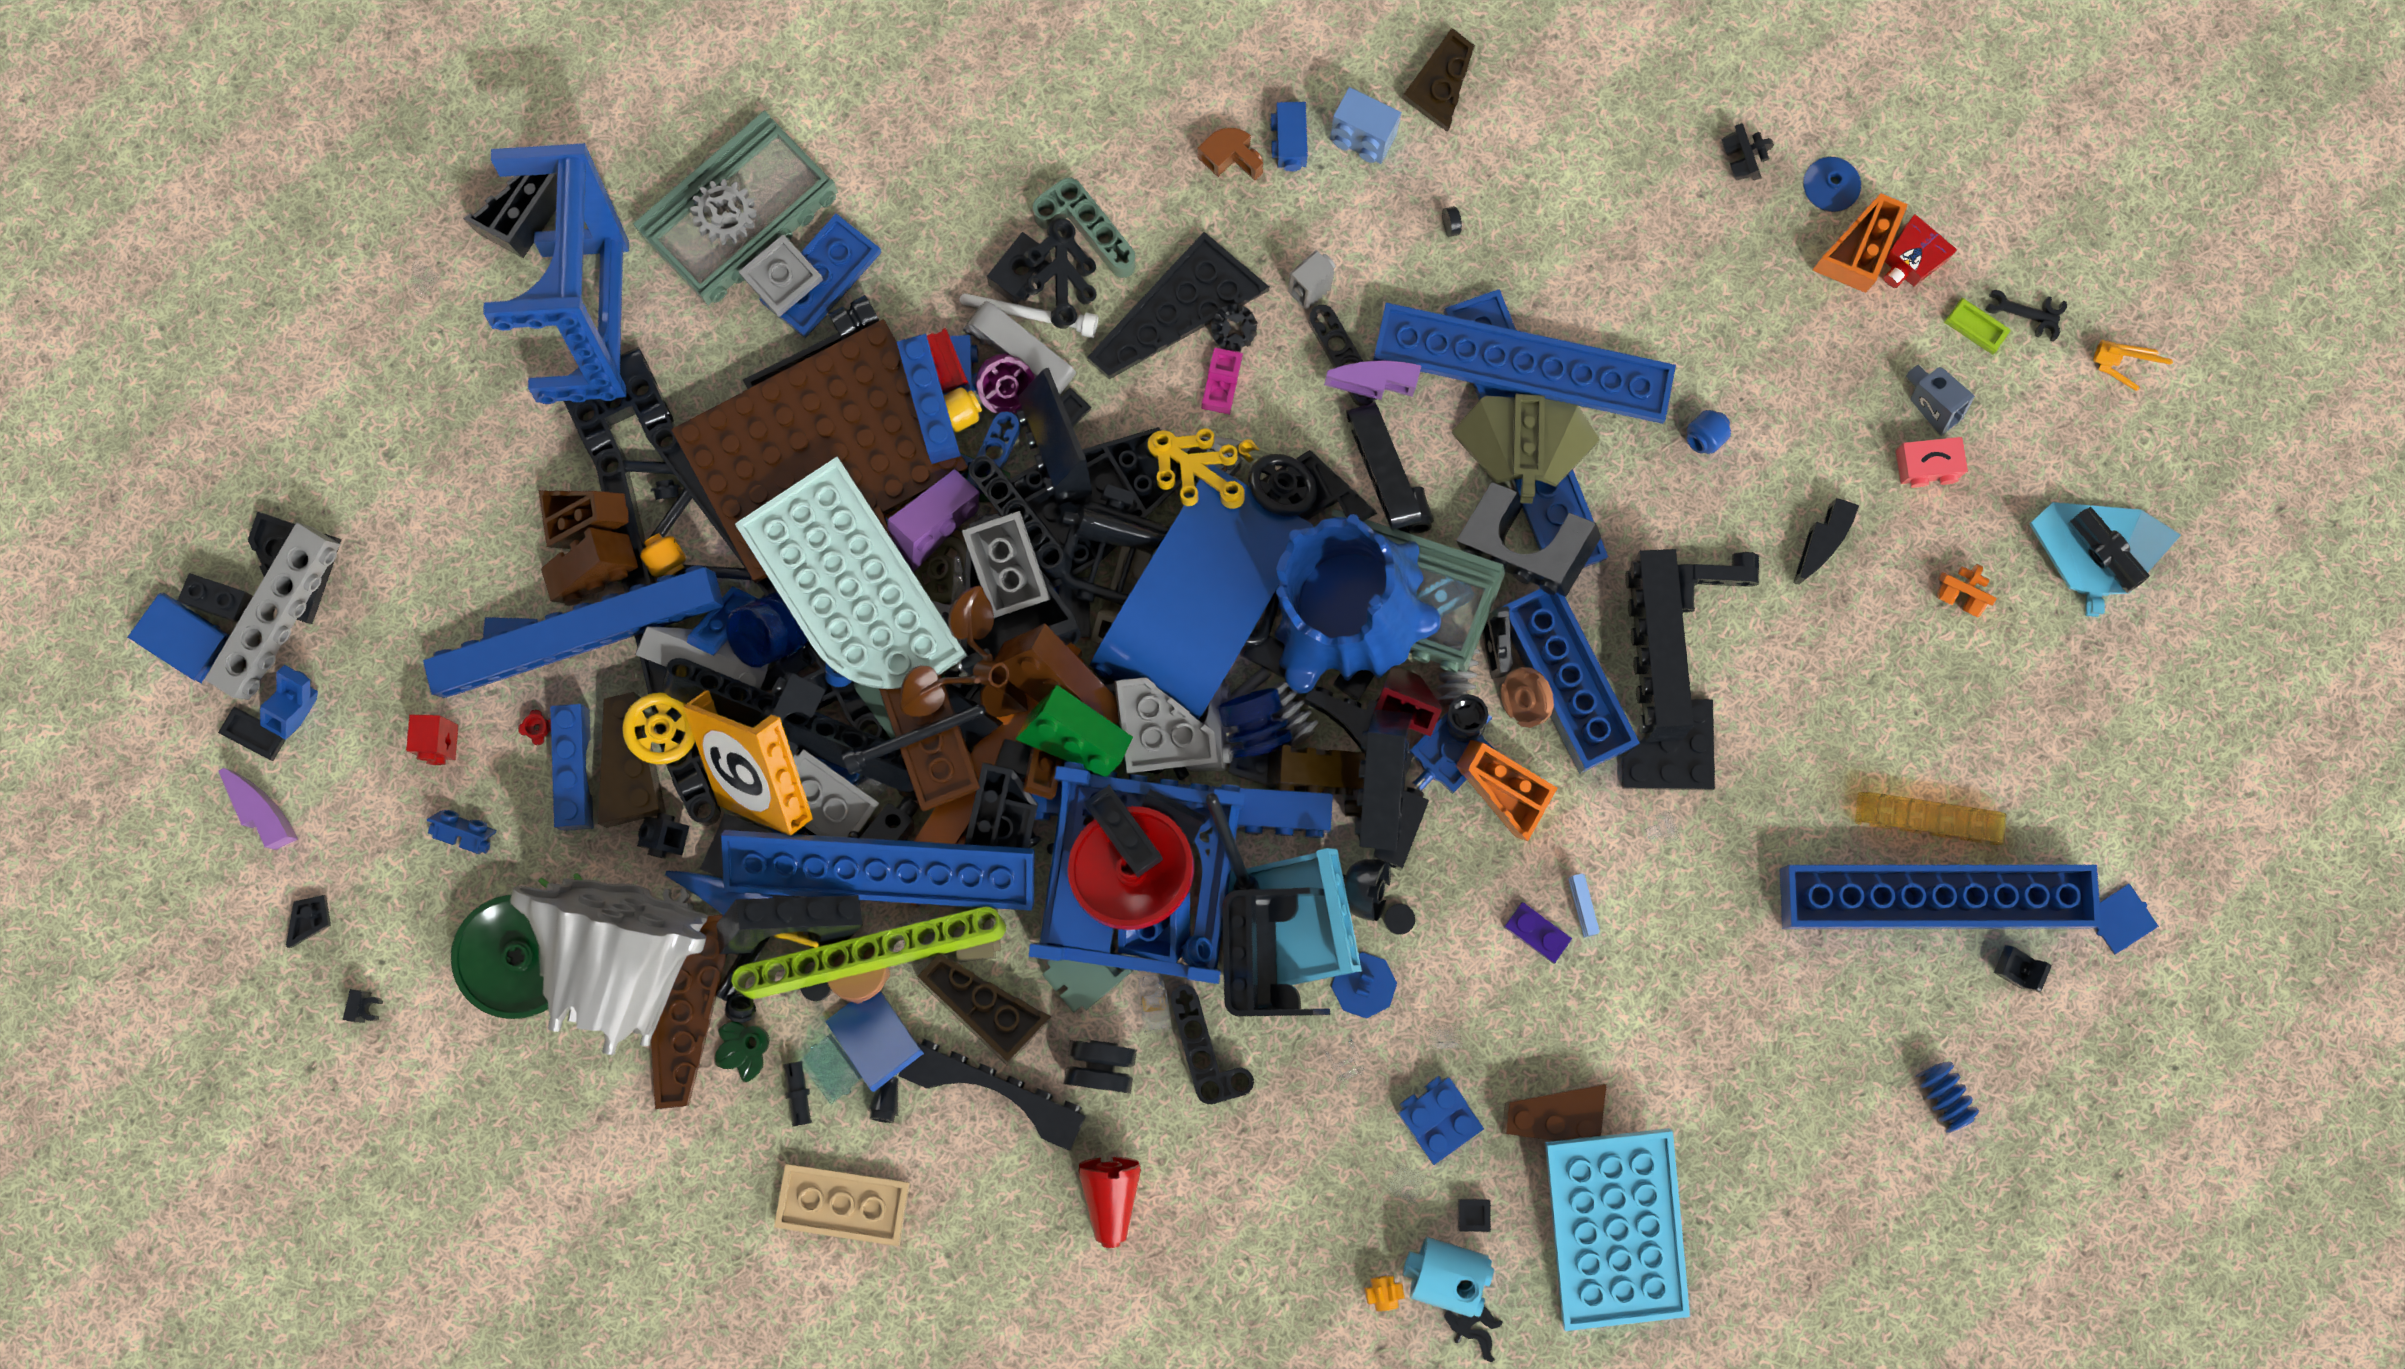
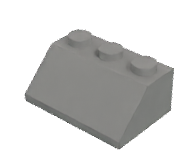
M1020 511L962 531L984 594L993 608L994 618L1050 599Z

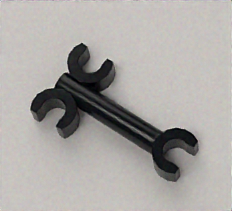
M1992 290L1989 297L1997 299L1999 305L1988 304L1985 308L1988 313L1996 314L2004 311L2040 322L2041 324L2035 330L2036 337L2042 335L2044 328L2049 329L2052 333L2050 341L2054 342L2059 337L2060 328L2058 323L2060 315L2067 309L2066 301H2062L2059 309L2055 310L2051 307L2052 297L2048 296L2042 304V310L2007 300L2005 294L2000 290Z

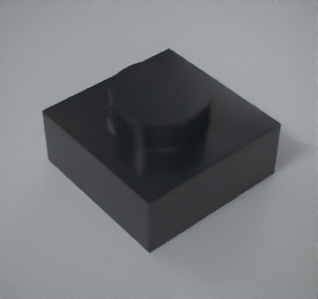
M1458 1199V1231L1491 1232V1200Z

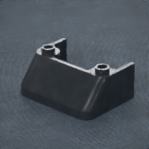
M1324 889L1234 890L1225 896L1222 905L1224 1003L1230 1014L1239 1017L1330 1015V1008L1301 1009V997L1298 990L1289 984H1277L1276 922H1287L1296 916L1299 896H1325Z

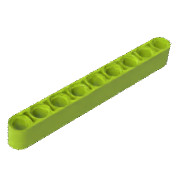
M981 907L746 964L734 971L732 984L738 992L747 998L759 999L937 956L938 954L941 955L995 942L1004 936L1006 923L994 908ZM994 918L995 925L989 930H983L984 923L988 919ZM965 926V931L960 937H953L954 930L957 927ZM930 933H935L934 940L930 944L924 945V938ZM900 940H905L903 949L894 952L895 944ZM875 947L873 956L869 959H864L865 951ZM840 955H845L844 962L834 967L835 959ZM810 962H815L814 969L810 973L805 974L806 965ZM781 969H785L783 978L775 981L776 973ZM755 976L754 984L749 988H745L746 981L750 977Z

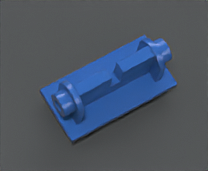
M452 810L439 811L427 819L428 822H431L428 834H431L433 839L455 845L457 837L460 836L459 848L476 854H486L489 851L491 843L486 840L497 831L487 827V823L483 821L463 819L459 817L457 812Z

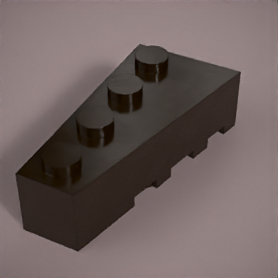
M635 692L605 698L603 702L598 824L606 828L641 820L644 817L657 816L658 813H666L656 764L647 763L636 757L624 741L622 732L624 717L631 705L641 698ZM644 725L635 727L637 739L647 737Z
M940 954L917 976L918 982L1007 1066L1051 1018L1050 1015L1037 1010L1025 1001L1010 995L1000 989V987L985 981L973 972Z

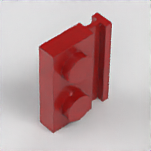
M944 328L941 332L927 335L943 394L955 390L960 385L969 384L947 329Z

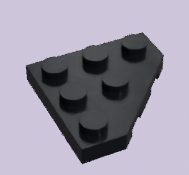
M257 511L248 542L251 549L256 551L261 563L259 567L265 577L295 524ZM325 534L326 536L341 544L342 539ZM308 556L304 559V567L308 563ZM334 562L325 570L321 577L320 586L312 592L306 603L304 613L296 620L313 624ZM292 582L289 584L288 587L289 593L293 588Z
M1691 699L1694 726L1682 741L1645 742L1644 737L1636 747L1622 758V789L1715 790L1713 700Z

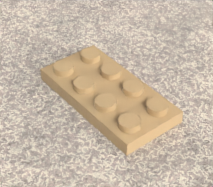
M785 1164L774 1228L900 1246L910 1182Z

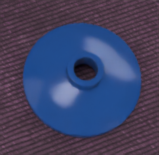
M1825 157L1810 165L1805 173L1803 186L1806 196L1816 207L1829 212H1838L1849 208L1858 199L1861 191V179L1857 170L1846 160L1838 157ZM1836 177L1839 180V184L1832 183L1830 178Z

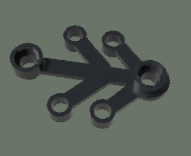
M1059 218L1049 223L1047 227L1048 237L1037 247H1032L1024 253V262L1029 267H1036L1043 261L1044 255L1055 247V259L1037 275H1032L1026 279L1024 289L1028 294L1036 295L1043 290L1044 284L1055 275L1056 307L1051 311V322L1057 328L1066 329L1074 324L1077 319L1075 308L1068 303V279L1077 289L1076 297L1078 301L1085 305L1095 300L1097 294L1095 288L1088 285L1082 276L1087 277L1090 275L1089 273L1092 274L1096 270V264L1092 258L1087 257L1074 241L1076 234L1074 225L1067 219ZM1067 251L1077 261L1076 269L1067 259ZM1031 253L1036 256L1037 261L1032 259ZM1083 263L1089 267V271L1084 268ZM1031 281L1037 285V289L1032 287ZM1084 291L1089 294V298L1084 295Z

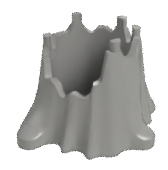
M564 878L562 884L548 883L546 890L526 886L514 887L510 902L528 918L539 945L540 976H544L543 995L548 1000L550 1013L548 1029L559 1032L563 1019L569 1011L567 1021L577 1022V1029L603 1031L605 1042L602 1052L604 1054L614 1055L617 1044L624 1040L631 1032L642 1035L640 1045L649 1046L652 1034L655 1031L683 962L690 954H697L703 951L706 936L699 931L707 922L708 916L673 902L656 899L650 895L648 889L635 884H608L595 880Z

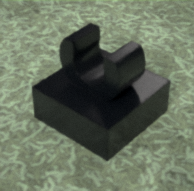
M350 989L343 1020L365 1023V1020L377 1021L380 1016L371 1015L369 1007L373 1003L383 1004V1000L378 997H371L372 992Z

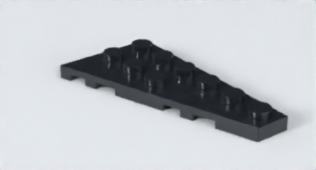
M1203 232L1089 354L1087 361L1108 379H1111L1212 323L1215 314L1224 306L1230 304L1245 305L1268 292L1270 287L1208 234Z

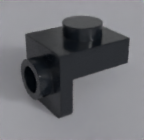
M2005 945L1994 973L2018 988L2041 992L2052 965L2045 961L2035 960L2014 946Z

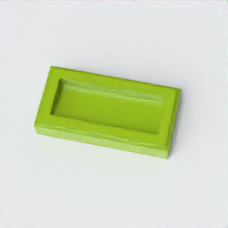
M1963 297L1944 321L1945 324L1992 355L1997 352L2011 329Z

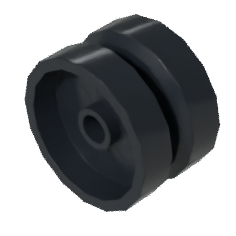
M1070 1040L1068 1057L1072 1060L1086 1062V1067L1070 1066L1066 1068L1064 1084L1131 1094L1133 1077L1129 1074L1115 1072V1066L1127 1068L1135 1066L1137 1050L1118 1047V1044L1090 1040L1089 1043Z

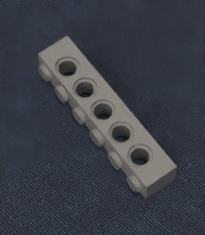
M296 522L204 680L232 698L250 700L251 696L259 690L260 681L265 672L274 664L275 655L281 645L290 637L291 628L296 619L304 613L310 595L320 586L321 577L327 567L334 562L337 550L341 544L312 526ZM308 556V563L304 567V559ZM292 582L293 588L289 593L288 587L289 584ZM277 607V616L274 618L273 612ZM261 634L262 641L258 644V637ZM246 660L247 665L245 670H243V663Z

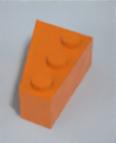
M1880 193L1838 241L1823 255L1812 271L1867 293L1878 278L1908 204Z
M1470 740L1456 765L1457 769L1516 838L1529 841L1558 788L1488 745L1478 741Z

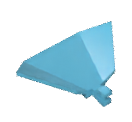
M2053 502L2029 525L2067 587L2077 591V594H2086V616L2099 617V614L2105 613V602L2102 596L2129 594L2130 592L2126 593L2107 569H2101L2091 559L2087 551L2088 547L2068 524L2077 514L2092 507L2112 531L2119 532L2130 546V553L2147 573L2181 536V534L2143 510Z

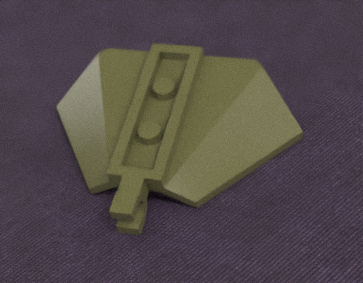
M1515 394V397L1484 396L1452 431L1453 436L1495 483L1521 479L1520 503L1529 504L1533 503V497L1535 496V480L1556 487L1600 440L1578 405L1545 399L1543 395Z

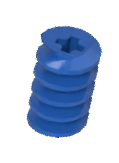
M1952 1062L1936 1064L1915 1076H1925L1926 1079L1920 1084L1921 1088H1932V1091L1926 1098L1938 1099V1102L1932 1109L1934 1111L1944 1110L1945 1113L1939 1118V1121H1950L1951 1124L1945 1129L1946 1133L1957 1131L1971 1124L1979 1113L1977 1107H1968L1973 1101L1970 1095L1961 1096L1967 1088L1964 1084H1956L1960 1079L1958 1073H1949L1954 1067Z

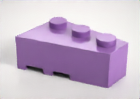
M955 469L888 519V530L894 543L913 572L966 519L971 518L979 508L980 491Z

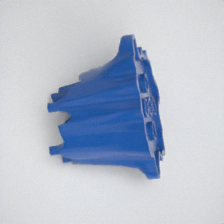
M1354 514L1348 516L1347 519L1340 516L1324 519L1314 528L1294 529L1290 532L1286 551L1281 555L1276 568L1279 580V587L1276 592L1279 598L1278 607L1282 612V620L1275 630V636L1285 646L1279 659V664L1285 669L1286 683L1295 693L1303 694L1311 691L1320 676L1329 669L1338 670L1347 681L1360 670H1368L1377 678H1381L1391 667L1406 661L1414 643L1434 635L1440 629L1441 616L1438 610L1416 597L1417 590L1424 579L1423 573L1418 566L1419 546L1416 541L1397 544L1383 535L1374 532Z

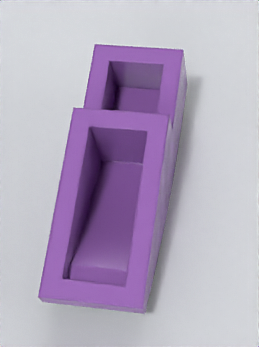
M1366 361L1348 364L1328 370L1324 385L1379 400L1382 399L1384 389L1413 397L1421 365L1397 361Z
M226 768L218 770L241 825L250 828L256 827L264 847L277 850L298 840L290 822L264 791L235 771Z

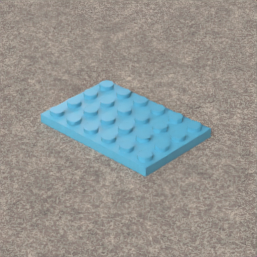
M1670 1128L1545 1142L1564 1330L1572 1331L1690 1317L1673 1131Z

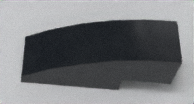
M1836 498L1829 504L1824 524L1816 522L1809 529L1793 583L1801 584L1834 554L1851 528L1860 505Z

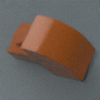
M1220 129L1211 134L1198 147V159L1217 177L1233 162L1243 169L1254 181L1263 174V158L1255 149H1248L1251 143V135L1241 129Z

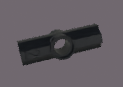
M2092 507L2083 510L2068 523L2088 547L2087 551L2091 559L2101 569H2107L2126 593L2134 590L2150 577L2147 571L2130 553L2131 549L2125 538L2119 532L2112 531Z

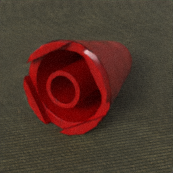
M1101 1157L1079 1163L1078 1173L1094 1237L1097 1242L1101 1243L1102 1247L1116 1248L1120 1246V1242L1127 1239L1141 1173V1164H1139L1138 1160L1126 1157H1112L1113 1161L1101 1162Z

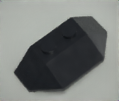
M983 762L978 781L981 788L976 790L965 845L1029 848L1038 808L1037 801L1031 793L1023 791L1024 783L1014 769Z

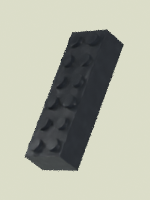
M1676 549L1640 550L1635 560L1631 561L1629 571L1625 573L1626 588H1631L1632 599L1628 600L1629 617L1634 618V628H1631V644L1636 646L1637 656L1633 660L1635 675L1639 674L1640 685L1636 688V699L1638 704H1642L1643 715L1639 716L1640 733H1645V742L1682 741L1694 726L1677 553Z

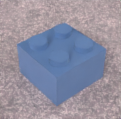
M1349 87L1333 116L1330 140H1333L1334 145L1342 150L1347 151L1351 149L1359 153V156L1366 162L1374 163L1376 161L1382 164L1397 136L1402 112Z

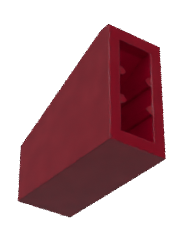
M1393 666L1390 668L1375 709L1412 713V721L1409 728L1431 737L1442 711V706L1420 675L1401 667Z

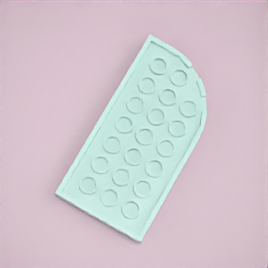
M835 457L735 523L815 651L831 668L847 679L872 688L900 689L906 674L916 666L932 667L938 676L968 656L958 640L952 636L949 626L838 457Z

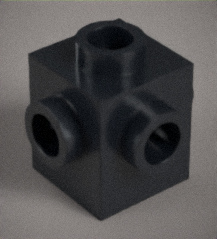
M658 813L657 818L644 817L638 832L639 840L637 846L649 849L647 855L666 859L667 854L682 856L690 826L675 822V816Z

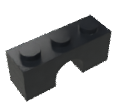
M793 673L785 674L784 678L780 676L772 690L775 697L770 706L766 705L763 708L758 721L762 722L770 715L779 717L782 723L784 718L790 713H795L803 718H812L825 689ZM788 741L792 756H794L798 745Z

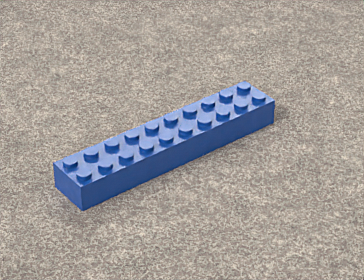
M1787 865L1779 868L1782 929H2091L2101 927L2097 865Z

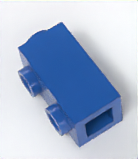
M1277 102L1276 113H1271V131H1276L1277 140H1272L1271 143L1272 158H1277L1278 168H1284L1286 171H1298L1301 167L1307 166L1308 158L1306 102Z

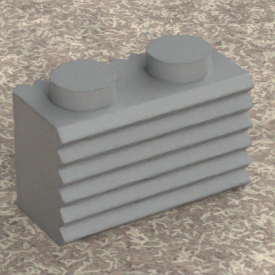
M1315 250L1290 272L1288 292L1305 310H1310V306H1314V302H1318V299H1322L1323 295H1327V291H1331L1334 268L1336 267L1335 263L1328 255H1321Z

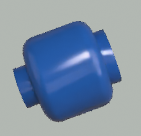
M1713 410L1703 411L1687 427V443L1694 451L1700 454L1715 453L1731 437L1729 419L1725 414Z

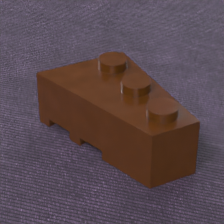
M539 490L546 546L548 548L571 549L570 543L574 540H579L580 543L586 538L585 531L588 528L613 531L628 523V508L624 493Z
M588 528L585 531L586 538L580 543L579 540H574L570 543L571 550L566 555L564 552H560L541 568L550 601L564 603L565 606L576 605L582 602V598L586 595L603 591L605 585L613 581L623 580L628 577L629 572L639 568L629 535Z
M1607 1084L1505 1102L1502 1134L1551 1141L1601 1136Z

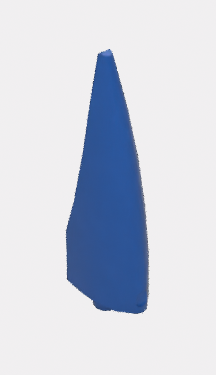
M669 870L665 873V876L697 895L722 915L726 913L736 899L773 898L768 894L724 892L723 879L710 875Z

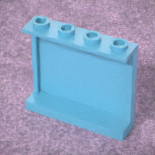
M1326 848L1317 850L1316 853L1246 868L1248 875L1256 878L1260 889H1324L1325 896H1299L1296 916L1287 922H1276L1277 984L1297 985L1362 971L1338 849ZM1231 871L1228 893L1234 891L1236 881L1234 871Z

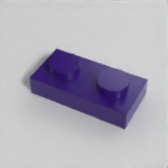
M1523 902L1504 926L1505 929L1553 964H1555L1572 940L1571 937Z

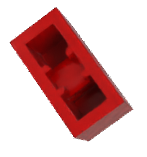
M409 714L406 751L416 755L417 760L426 761V764L445 765L446 760H456L459 725L441 715Z

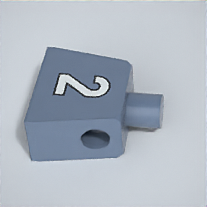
M1917 365L1906 375V378L1916 387L1910 400L1940 436L1964 419L1975 396L1945 369L1938 367L1928 374L1920 365Z

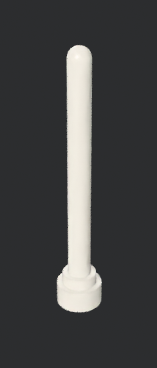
M962 294L960 296V303L965 306L979 308L985 301H988L1005 314L1052 323L1051 311L970 294ZM1086 312L1085 315L1080 314L1075 323L1069 327L1076 328V331L1081 332L1082 336L1094 338L1099 317L1096 314Z

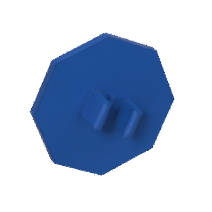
M1361 952L1359 953L1362 971L1334 977L1332 989L1343 1011L1367 1019L1390 1007L1397 982L1386 960Z

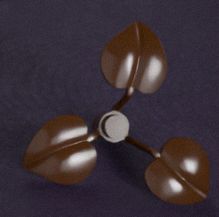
M974 586L962 593L954 602L949 613V629L952 636L956 639L967 638L968 645L983 657V660L976 663L973 668L974 676L938 679L937 673L932 667L916 666L906 674L902 682L899 706L903 713L914 717L934 713L945 700V693L940 685L948 683L984 684L985 686L980 694V701L985 706L986 713L991 716L1004 717L1028 711L1025 692L1008 681V667L1003 663L992 661V655L987 654L974 642V639L986 637L994 623L993 608L984 594L982 586Z

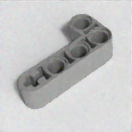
M988 301L980 305L963 328L967 335H973L979 339L981 345L987 343L1000 354H1009L1020 358L1030 367L1034 377L1043 369L1049 367L1059 394L1063 392L1076 375V371L1067 362L997 306Z

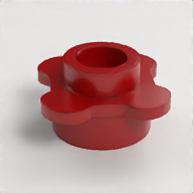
M532 710L523 720L522 724L519 725L518 731L521 735L531 738L534 745H542L546 735L551 732V719L547 720L543 717L540 710ZM535 725H539L538 730L534 729Z

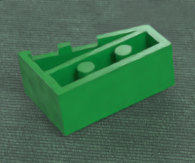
M1056 685L1028 714L1015 740L1068 762L1084 764L1085 769L1107 777L1122 762L1133 736Z

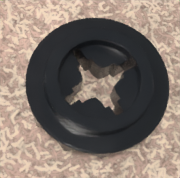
M1239 304L1226 305L1215 314L1212 320V336L1221 348L1230 351H1241L1244 346H1251V342L1257 336L1258 322L1253 312L1245 306ZM1227 319L1234 323L1241 321L1239 329L1243 336L1235 333L1228 335L1231 326Z

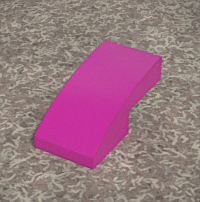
M1214 347L1201 409L1230 415L1243 353Z

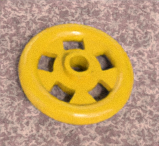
M665 693L648 694L635 701L626 712L622 726L624 741L629 750L639 759L651 764H669L684 757L695 743L683 708L686 703L673 699ZM655 705L659 713L647 719L643 711ZM671 708L676 709L681 714V717L676 722L666 714ZM661 724L666 727V731L663 734H657L654 728ZM644 725L647 737L637 739L635 727ZM677 729L685 732L680 744L671 741ZM651 743L665 744L664 752L650 751Z

